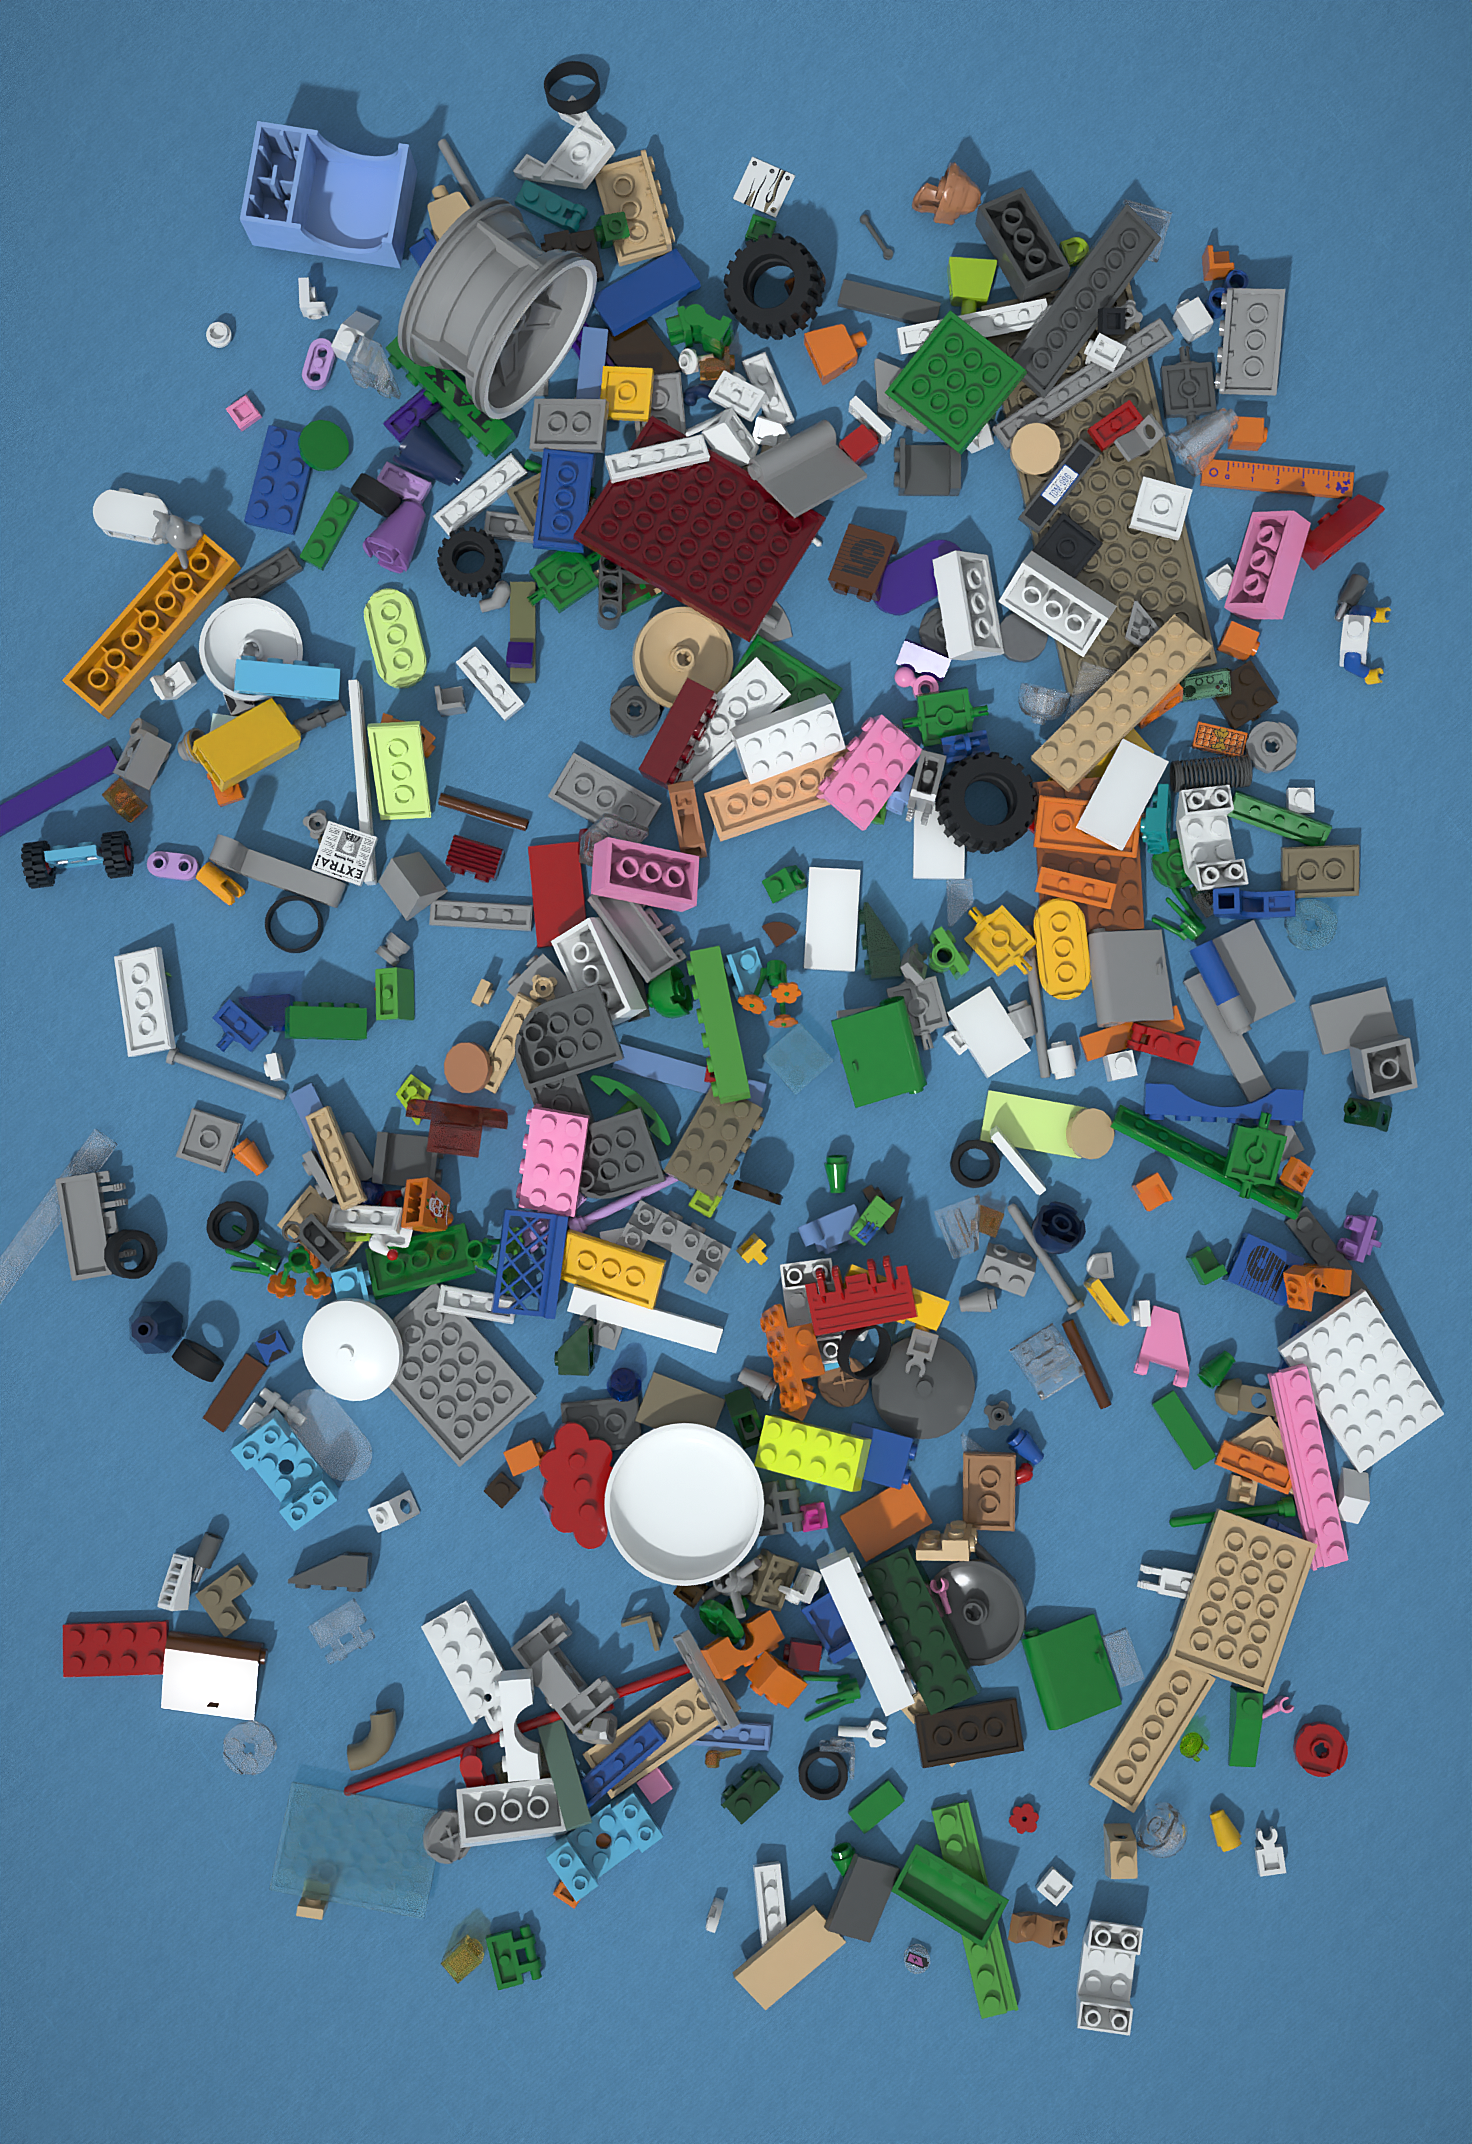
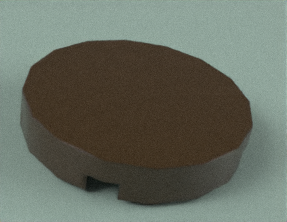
M735 1180L732 1188L733 1190L777 1205H781L783 1199L781 1194H774L767 1189L746 1182L743 1183L740 1180Z

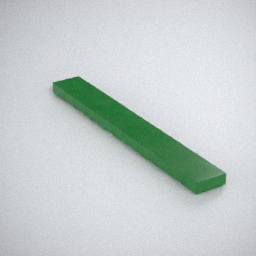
M1121 1104L1119 1105L1111 1123V1128L1240 1192L1242 1181L1238 1178L1222 1174L1226 1157ZM1276 1182L1274 1186L1266 1184L1253 1185L1250 1193V1198L1293 1220L1299 1216L1304 1200L1303 1196Z

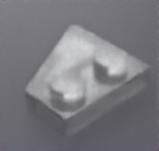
M979 1194L934 1211L953 1259L979 1250Z

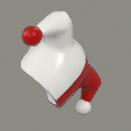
M402 1187L400 1190L385 1191L382 1194L380 1206L398 1207L396 1199L405 1197L406 1187ZM401 1227L399 1235L373 1233L369 1240V1247L371 1250L386 1255L389 1260L394 1261L398 1258V1252L395 1249H389L387 1246L408 1247L413 1230Z

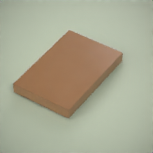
M963 1452V1521L966 1524H973V1528H977V1530L1015 1531L1016 1453Z

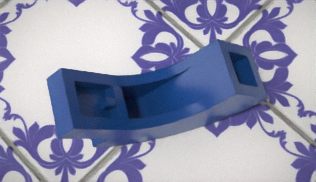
M1239 887L1213 889V914L1219 918L1236 920H1270V918L1296 917L1295 890L1250 892L1240 890Z

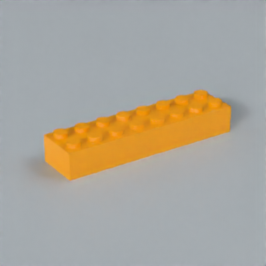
M203 534V537L199 539L196 546L187 551L189 559L187 569L182 568L175 551L62 680L108 720L240 571L241 567L236 560L207 535Z

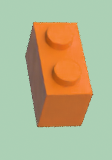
M766 1650L745 1674L752 1682L750 1688L759 1696L765 1694V1697L772 1704L777 1706L780 1703L786 1708L791 1706L808 1685L795 1669L788 1668L786 1663Z

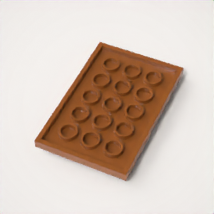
M1102 777L1083 778L1070 792H1067L1056 781L1032 782V788H1036L1037 796L1033 797V801L1038 803L1039 795L1090 801ZM1035 811V812L1033 813V815H1034V817H1035V819H1034V831H1035L1037 811ZM1139 840L1136 858L1036 848L1037 878L1041 866L1117 884L1111 909L1073 901L1084 914L1086 933L1097 928H1105V931L1144 929ZM1038 893L1039 906L1049 899L1060 898Z

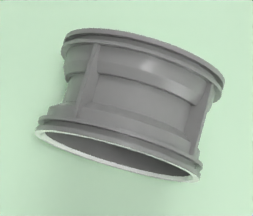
M491 197L482 200L463 213L448 228L435 244L418 271L400 315L398 325L399 348L406 357L420 366L457 370L466 377V388L472 396L474 405L492 419L505 418L522 408L538 393L570 351L583 327L593 302L597 283L596 268L590 260L577 251L565 252L561 249H554L545 252L536 246L529 228L523 222L521 212L505 199Z

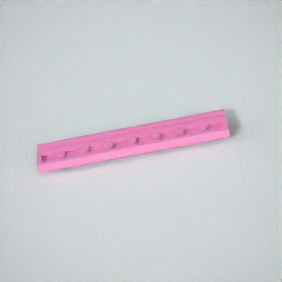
M1301 1363L1278 1370L1279 1372L1273 1374L1268 1373L1267 1375L1303 1539L1318 1545L1310 1566L1315 1571L1322 1566L1328 1567L1347 1561L1348 1555L1308 1369L1305 1364Z

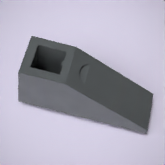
M346 1551L291 1576L288 1579V1583L295 1584V1588L301 1589L311 1588V1585H321L322 1590H336L337 1587H347L349 1592H362L363 1588H367L370 1585L372 1553Z

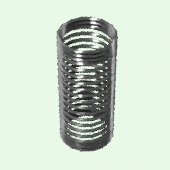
M1244 754L1236 755L1235 757L1232 755L1231 757L1226 756V758L1222 756L1221 758H1199V760L1196 758L1194 760L1186 759L1185 761L1173 760L1170 764L1172 791L1178 793L1181 790L1222 786L1221 766L1223 785H1230V788H1233V786L1235 788L1238 786L1249 787L1253 776L1250 756ZM1230 765L1232 770V785L1230 781ZM1225 766H1226V768H1227V777H1228L1227 784H1226V777H1225ZM1234 766H1236V776H1237V782H1236V783H1235V775H1234ZM1212 767L1214 774V786L1212 782ZM1216 767L1218 769V785L1216 778ZM1198 768H1199V772H1200V786H1199V779H1198ZM1203 768H1204V776H1205V786H1204V783H1203ZM1207 768H1208V771H1209V786H1208V778H1207ZM1189 769H1190V774H1191V787H1190V780H1189ZM1194 770H1195L1196 786H1195V784H1194ZM1185 771H1186L1187 786L1185 785Z

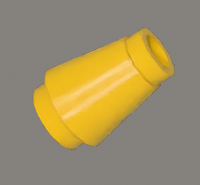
M1224 1809L1209 1815L1217 1846L1221 1847L1223 1852L1232 1850L1242 1844L1240 1833L1227 1814H1225Z

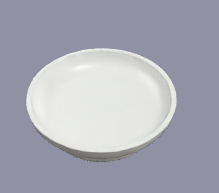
M691 1423L670 1424L645 1433L629 1445L621 1454L611 1471L607 1483L604 1504L605 1517L615 1546L627 1562L636 1570L653 1580L679 1586L698 1585L725 1575L735 1568L749 1553L762 1525L764 1495L762 1484L753 1462L734 1440L704 1425Z

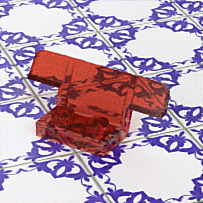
M411 1099L405 1116L431 1120L427 1152L476 1158L479 1157L482 1127L507 1129L508 1126L507 1112L501 1109L422 1099Z

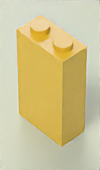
M270 698L195 740L192 751L221 792L297 750L301 741V733L294 724H290L283 707L280 704H276Z

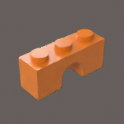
M771 1610L760 1611L741 1623L745 1633V1643L739 1650L732 1645L728 1637H719L700 1649L716 1679L722 1678L724 1681L737 1674L736 1669L744 1665V1667L755 1663L758 1659L757 1656L765 1650L772 1652L779 1647L778 1642L785 1637Z

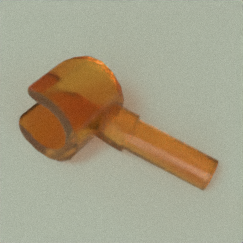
M741 1749L722 1752L709 1750L705 1755V1764L708 1768H718L720 1759L741 1755Z

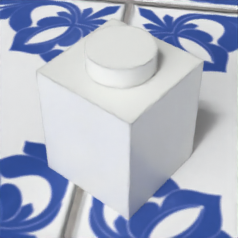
M1199 297L1192 301L1186 299L1177 305V310L1172 320L1187 344L1210 331L1214 321Z
M1132 1050L1102 1057L1108 1082L1138 1075Z

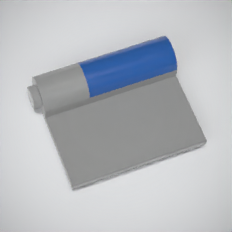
M1254 920L1189 951L1230 1033L1236 1031L1239 1036L1251 1030L1250 1024L1296 1002Z

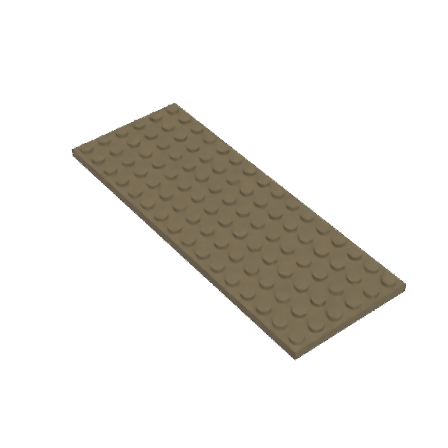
M1130 282L1111 308L1121 307L1127 300L1134 301ZM1060 290L1051 291L1031 301L1046 298L1048 307ZM1019 299L989 304L981 306L980 311L1020 304ZM1135 322L1133 326L1125 330V335L1105 336L1118 343H1122L1141 330L1140 324ZM1098 326L1053 387L1087 366L1085 364L1087 355L1084 354V351L1090 340H1096ZM1031 329L987 337L986 339L1011 357ZM1147 358L1046 424L1055 431L1061 448L1059 459L1052 469L1044 474L1028 475L1016 468L1023 503L1026 508L1080 438L1101 453L1041 532L1037 534L1030 529L1033 547L1035 548L1064 512L1103 544L1075 579L1117 606L1084 657L1054 638L1067 697L1097 691L1140 649L1125 639L1134 601L1139 602L1159 628L1175 614L1212 645V651L1193 670L1217 664L1185 520L1178 541L1129 528L1143 476L1176 485L1165 435L1150 451L1128 462L1115 444L1102 452L1087 432L1091 426L1128 400L1133 403L1144 419L1149 414H1152L1163 428ZM1022 381L1002 404L1005 419L1038 398ZM1147 424L1145 428L1146 433L1149 437L1154 438L1155 429L1152 425Z

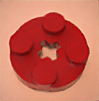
M1325 1722L1304 1724L1294 1740L1293 1752L1296 1761L1306 1772L1317 1777H1327L1331 1775L1330 1773L1335 1772L1337 1769L1340 1770L1344 1766L1348 1755V1746L1342 1734L1334 1726ZM1319 1743H1323L1327 1751L1321 1752L1320 1756H1317L1314 1747L1319 1745Z

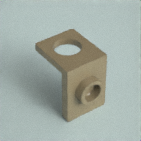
M652 1612L622 1619L621 1627L647 1621L654 1651L660 1650L659 1637H663L660 1622L654 1621Z

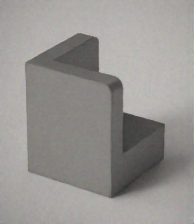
M440 685L434 686L437 708L441 717L467 713L462 686L441 689Z

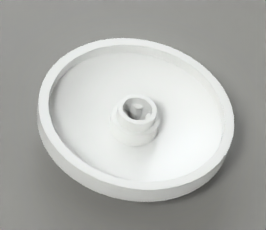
M241 598L230 601L214 611L202 629L199 641V657L203 670L216 688L232 698L249 702L273 698L275 696L234 693L236 659H241V656L244 655L255 656L257 661L267 662V658L283 659V664H293L294 660L302 661L303 645L298 628L286 612L268 601L256 598Z
M357 1298L335 1300L318 1310L309 1320L304 1331L302 1349L307 1369L319 1386L331 1395L349 1401L367 1400L386 1390L399 1374L403 1361V1345L399 1331L392 1319L382 1309L368 1301Z

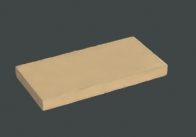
M812 1905L733 1972V1976L767 2010L843 1946L846 1941L842 1935L829 1932L824 1928L827 1918Z

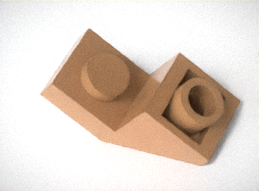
M1030 1911L1012 1913L1008 1940L1014 1943L1033 1941L1047 1948L1064 1946L1068 1935L1067 1926L1069 1919Z

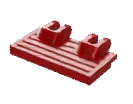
M883 1256V1267L887 1281L879 1282L874 1259H867L871 1284H869L867 1273L846 1276L847 1288H844L840 1268L838 1265L832 1266L831 1270L835 1290L829 1292L825 1272L822 1268L816 1269L820 1293H818L816 1282L805 1284L815 1336L918 1317L908 1266L896 1267L898 1278L895 1279L890 1256Z

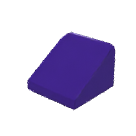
M508 642L507 667L533 668L534 643Z

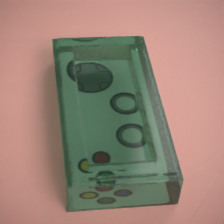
M1228 668L1189 674L1179 683L1183 687L1182 703L1232 694L1230 669Z

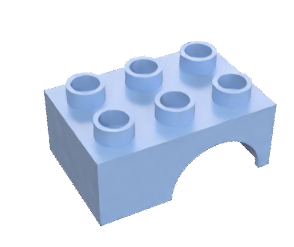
M257 121L240 221L252 245L401 269L417 178V169L409 144L399 143L398 150L391 155L367 156L349 152L331 144L320 135L318 130Z

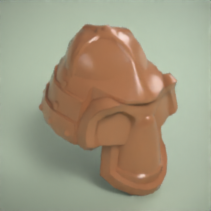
M950 162L945 175L940 178L938 187L926 183L919 189L913 198L912 208L920 213H934L933 220L935 223L953 225L958 217L972 213L981 204L980 188L955 162Z

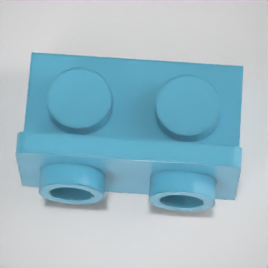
M755 947L732 955L731 953L726 955L727 961L723 962L727 976H733L736 985L732 986L736 1001H738L739 997L754 993L760 977V969L763 967ZM766 979L758 996L761 999L771 996V990Z
M361 1263L336 1268L331 1271L337 1300L357 1298L376 1305L374 1294L368 1295L366 1287L371 1285L368 1270L363 1271Z

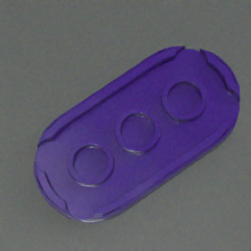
M934 540L887 565L877 590L881 598L879 602L874 601L875 605L885 613L900 616L938 597V590L934 576L933 559L953 551L962 550L953 542Z

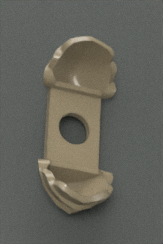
M1239 1378L1226 1379L1222 1381L1220 1386H1217L1214 1392L1216 1404L1223 1411L1231 1415H1237L1238 1410L1274 1416V1422H1278L1271 1389L1242 1385V1380ZM1256 1393H1262L1266 1398V1403L1261 1408H1255L1252 1405L1251 1399Z

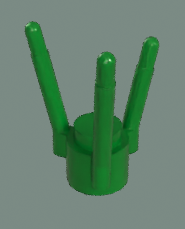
M1170 888L1189 914L1187 916L1169 897L1166 898V902L1183 919L1179 925L1182 930L1180 931L1155 917H1152L1151 920L1164 929L1176 934L1183 941L1188 938L1193 942L1204 932L1206 926L1177 888Z
M236 1225L232 1226L234 1231L241 1236L244 1235L245 1231ZM257 1238L253 1243L266 1251V1253L261 1252L259 1257L229 1248L225 1250L227 1254L255 1262L256 1267H259L232 1265L230 1267L231 1270L256 1273L267 1277L269 1274L275 1275L282 1259V1256L277 1255V1249L267 1246Z
M848 1674L841 1676H802L805 1681L841 1682V1684L836 1685L837 1693L818 1698L815 1702L820 1704L835 1699L840 1701L804 1718L806 1722L846 1704L854 1703V1700L861 1698L857 1679H849Z

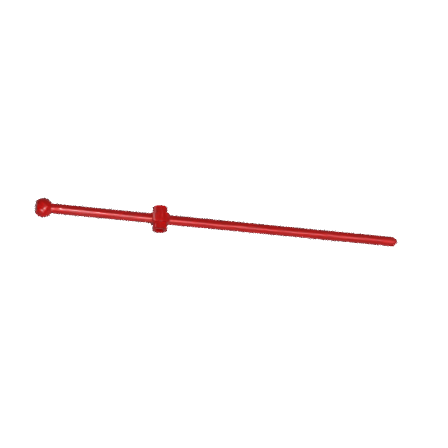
M686 1663L615 1688V1690L620 1695L619 1698L691 1672ZM612 1703L602 1713L615 1709L614 1704ZM554 1710L518 1723L517 1726L521 1733H525L562 1718ZM503 1729L348 1785L344 1788V1794L350 1796L459 1757L461 1751L467 1746H477L481 1749L500 1742V1731H503Z

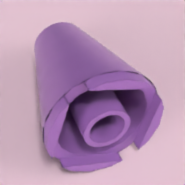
M413 500L403 502L365 539L363 549L370 558L375 555L379 559L377 564L389 571L402 573L405 570L406 572L410 567L426 514L423 511V506Z

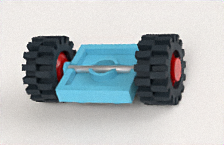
M124 830L107 832L102 834L101 846L94 845V842L78 843V847L68 848V845L53 846L52 850H50V845L45 840L24 843L21 848L23 853L21 854V859L23 860L21 863L22 867H24L23 874L26 876V883H28L31 889L51 887L55 884L56 874L54 871H56V867L66 869L97 864L105 865V872L110 879L132 876L134 872V857L132 856L133 850L129 836Z

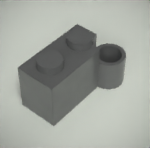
M312 1213L301 1224L289 1221L282 1227L284 1239L292 1243L302 1241L321 1263L331 1271L351 1253L320 1219ZM292 1225H297L300 1228V1234L295 1239H290L287 1234L289 1227Z

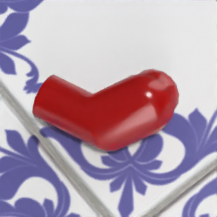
M1022 1463L1019 1469L1015 1470V1486L1032 1479L1033 1467L1031 1464Z

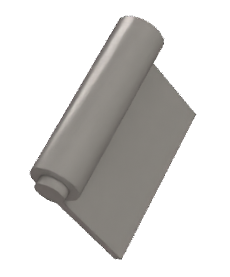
M824 419L751 458L748 466L750 477L753 480H757L794 518L867 478V474L836 445L835 430L830 422Z
M1105 928L1090 930V934L1087 935L1097 1026L1113 1027L1125 1022L1173 1020L1174 1015L1162 930L1105 932Z

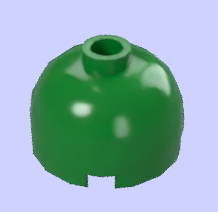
M672 966L651 980L648 993L646 994L648 1005L654 1008L661 1016L671 1019L689 1015V1011L693 1010V998L689 984L684 988L681 978L685 976L677 966Z

